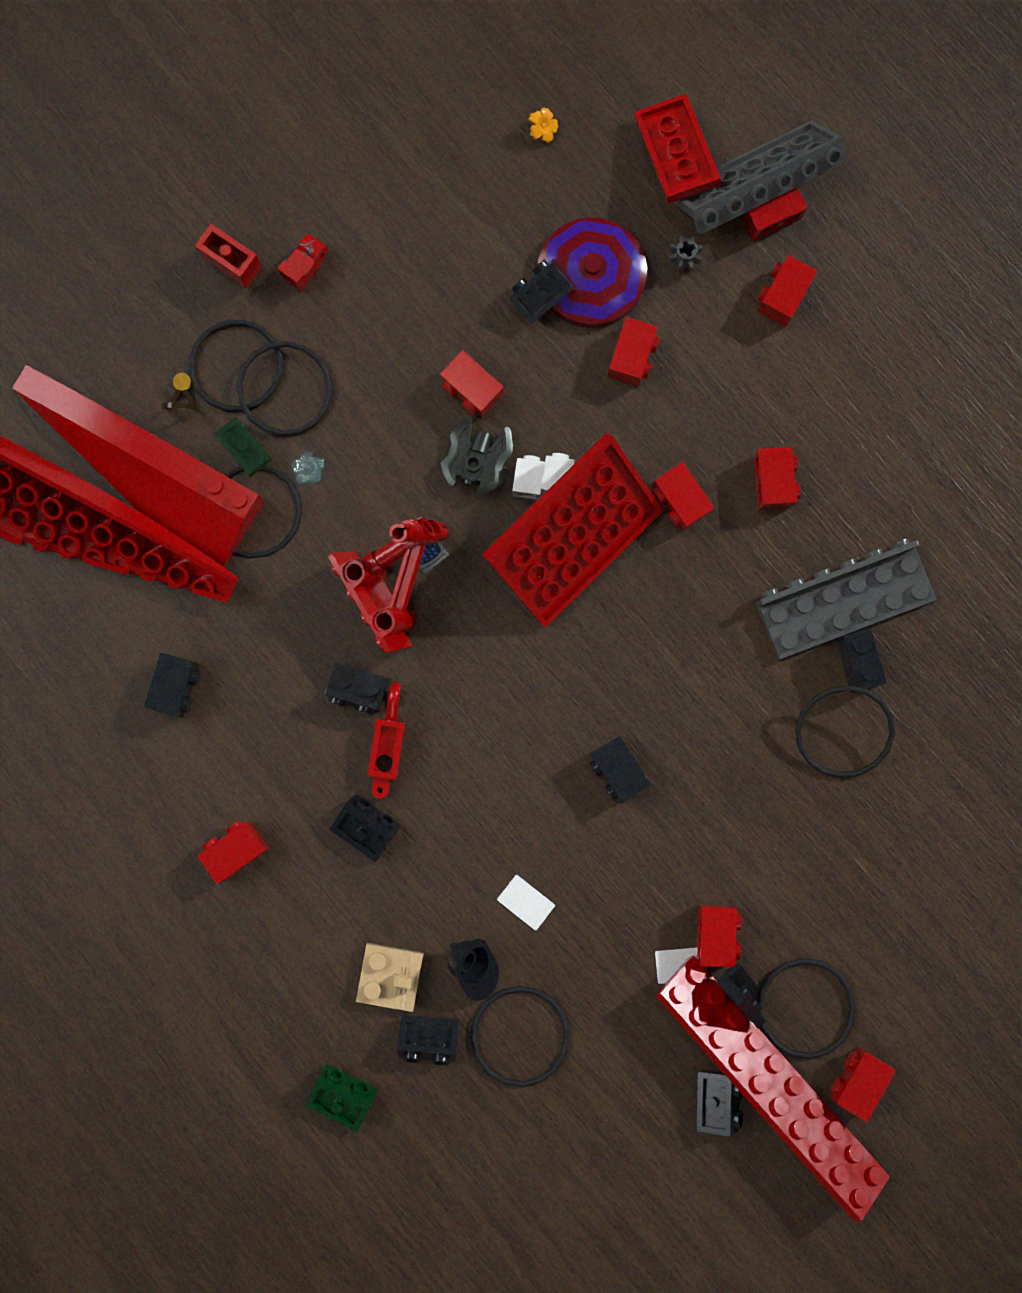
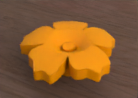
M543 107L540 111L531 113L528 119L534 124L530 127V136L534 140L540 138L541 141L546 143L553 140V133H556L558 128V121L552 119L553 114L548 108Z

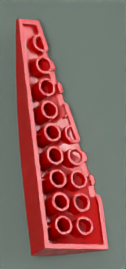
M26 365L12 389L136 510L176 534L225 568L265 501L255 492L157 436Z
M0 436L1 538L18 545L25 541L32 544L33 549L39 551L49 550L59 553L64 558L71 559L74 557L83 560L86 564L125 575L135 574L141 576L143 580L151 582L153 580L167 583L168 587L176 589L181 587L192 590V593L226 603L229 602L239 579L236 575L176 534L124 502Z

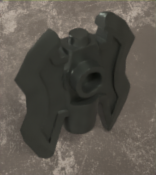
M467 415L451 432V446L448 455L442 460L440 465L443 477L448 485L454 487L457 484L456 479L459 477L465 486L471 487L472 484H480L477 488V494L484 495L492 492L503 483L502 469L504 463L512 456L513 452L512 433L509 427H505L491 448L493 437L486 432L477 431L471 442L472 416Z

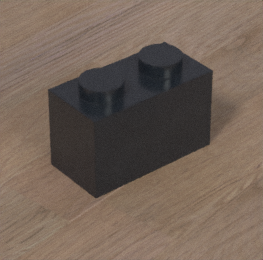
M871 628L846 634L835 639L848 685L867 689L887 683Z
M160 652L144 708L183 718L184 714L188 713L192 706L193 698L190 697L192 687L196 686L200 679L201 670L198 669L199 663Z
M620 736L590 754L592 761L589 762V765L597 777L603 775L608 783L604 788L613 801L618 799L620 803H624L652 785Z

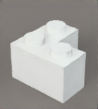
M553 453L552 456L546 455L545 462L540 461L539 457L525 455L523 459L517 458L512 497L538 500L574 465V459H569L568 455L562 453Z

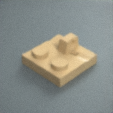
M367 943L356 1002L413 1012L424 953Z

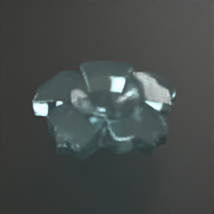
M305 451L300 455L301 461H292L290 466L293 468V472L297 474L295 480L299 484H308L310 479L314 484L321 481L323 474L319 470L325 468L323 459L319 457L314 458L311 451Z

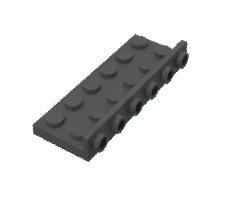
M811 120L718 166L717 170L721 177V186L673 203L694 219L697 232L703 234L845 164L847 160L843 137Z
M908 539L898 541L891 545L892 550L883 553L880 548L865 554L867 559L857 563L854 558L839 564L841 569L831 572L827 568L813 574L815 579L804 582V579L801 578L788 583L789 589L778 592L777 588L762 593L763 599H760L755 604L777 659L780 660L937 600L916 550V547L920 545L918 540L909 543Z

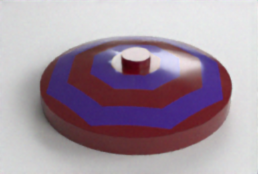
M596 217L573 220L558 228L542 247L538 264L544 259L549 262L554 258L558 268L574 286L568 294L550 308L561 319L581 327H603L624 318L639 302L647 279L646 258L637 239L616 222Z

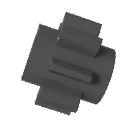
M680 236L678 245H670L669 251L673 254L669 258V263H675L678 272L681 269H688L689 272H692L693 263L700 264L702 261V257L697 254L702 251L703 246H697L693 236L690 239H684Z

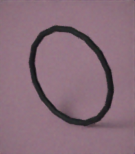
M226 320L209 327L196 340L189 356V376L196 392L209 405L224 411H243L241 406H226L212 400L200 388L195 376V357L199 347L212 332L229 325H245L260 331L271 343H276L277 341L260 325L247 320ZM274 348L277 355V374L271 388L259 400L246 404L248 409L263 404L276 391L283 375V356L280 348Z
M289 341L268 343L254 351L241 367L236 385L239 404L247 418L263 431L280 436L301 434L317 425L328 411L333 393L330 372L321 357L308 347ZM290 347L304 351L317 361L325 374L327 394L324 406L314 420L300 428L279 430L265 426L253 417L244 402L242 384L246 370L257 356L269 349Z
M260 464L239 466L225 474V476L231 478L242 471L250 470L273 473L287 484L295 498L296 517L292 530L282 543L267 551L249 553L235 549L233 552L235 555L247 558L270 556L284 548L297 533L302 516L300 495L292 481L275 468Z
M845 685L828 688L812 697L800 712L795 734L797 747L810 766L822 774L846 778L860 776L877 767L891 750L895 737L893 715L883 699L868 689ZM851 691L865 694L877 702L887 716L889 736L885 749L874 762L859 770L838 772L823 768L810 758L803 747L801 728L805 715L817 701L831 693Z
M801 958L783 963L768 975L759 991L758 1003L763 1008L765 992L773 978L788 967L801 964L820 966L838 978L846 990L850 1005L848 1024L839 1039L826 1049L811 1053L790 1050L776 1041L767 1028L766 1022L761 1026L764 1034L776 1048L789 1056L811 1059L828 1055L844 1043L853 1027L856 1006L852 989L838 970L824 961ZM763 1010L759 1011L764 1018Z
M515 986L499 990L483 1002L474 1017L470 1038L474 1056L486 1074L502 1084L525 1087L541 1083L558 1070L567 1055L570 1033L566 1016L553 998L536 988ZM515 992L536 994L550 1003L561 1019L564 1032L562 1051L553 1067L541 1076L525 1081L506 1079L492 1071L481 1057L476 1039L479 1020L488 1005L502 995Z

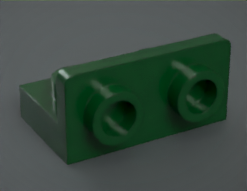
M325 1064L305 1107L357 1132L377 1089L338 1068Z

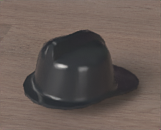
M479 938L472 941L466 940L460 943H451V954L448 959L449 971L459 981L465 994L470 999L475 1001L485 1000L492 994L499 979L498 965L485 940Z

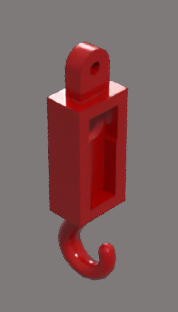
M393 682L389 689L385 719L377 718L375 723L367 776L373 777L372 794L378 799L388 795L391 779L396 780L398 778L406 722L397 721L401 684L399 682ZM388 755L391 757L393 763L390 770L383 771L377 767L379 756ZM381 787L383 792H379L378 788Z

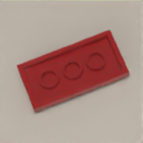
M686 93L634 112L637 126L668 204L721 186V177Z

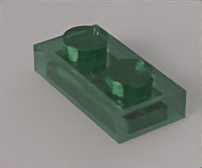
M236 417L214 433L217 440L250 478L272 461L267 452Z

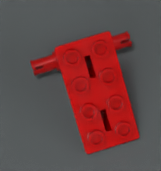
M423 517L416 520H405L401 524L396 523L391 526L389 536H395V538L379 550H372L361 559L355 551L334 552L328 556L331 561L332 571L342 579L346 586V594L357 604L361 611L360 616L363 622L371 627L375 634L377 645L387 654L405 650L412 646L405 632L415 625L417 615L414 609L408 606V602L425 546L445 540L449 535V529L444 528L447 526L444 523H438L433 519H425ZM403 557L395 588L392 592L385 580L388 567Z

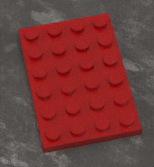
M606 432L482 556L534 618L546 628L664 510L615 438Z

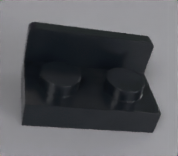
M554 258L549 262L545 259L542 260L532 270L535 274L526 281L523 277L511 288L514 293H512L510 300L530 324H533L574 288L572 283L558 268Z
M334 663L327 689H324L323 694L329 696L328 702L344 707L346 702L357 705L355 710L372 715L373 710H381L390 679Z
M354 794L344 805L329 830L374 862H377L392 838L399 831L401 825L395 822L392 816L382 813L372 806L371 802L366 798Z
M736 963L723 973L717 983L745 1017L758 1029L766 1022L759 1013L763 1008L753 998L760 989L739 963Z
M401 1015L397 1048L398 1057L403 1058V1061L408 1063L432 1060L433 1064L440 1066L456 1062L459 1020Z
M700 1070L698 1072L696 1132L731 1137L742 1127L743 1112L740 1110V1099L743 1095L724 1073Z

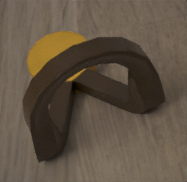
M185 373L176 374L173 378V385L177 390L169 402L161 403V409L185 408L199 410L188 392L192 386L190 376ZM183 392L189 403H178L176 401Z

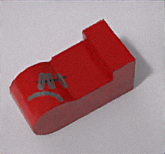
M307 234L301 239L287 261L283 260L277 269L281 278L302 292L320 268L329 247L311 234Z

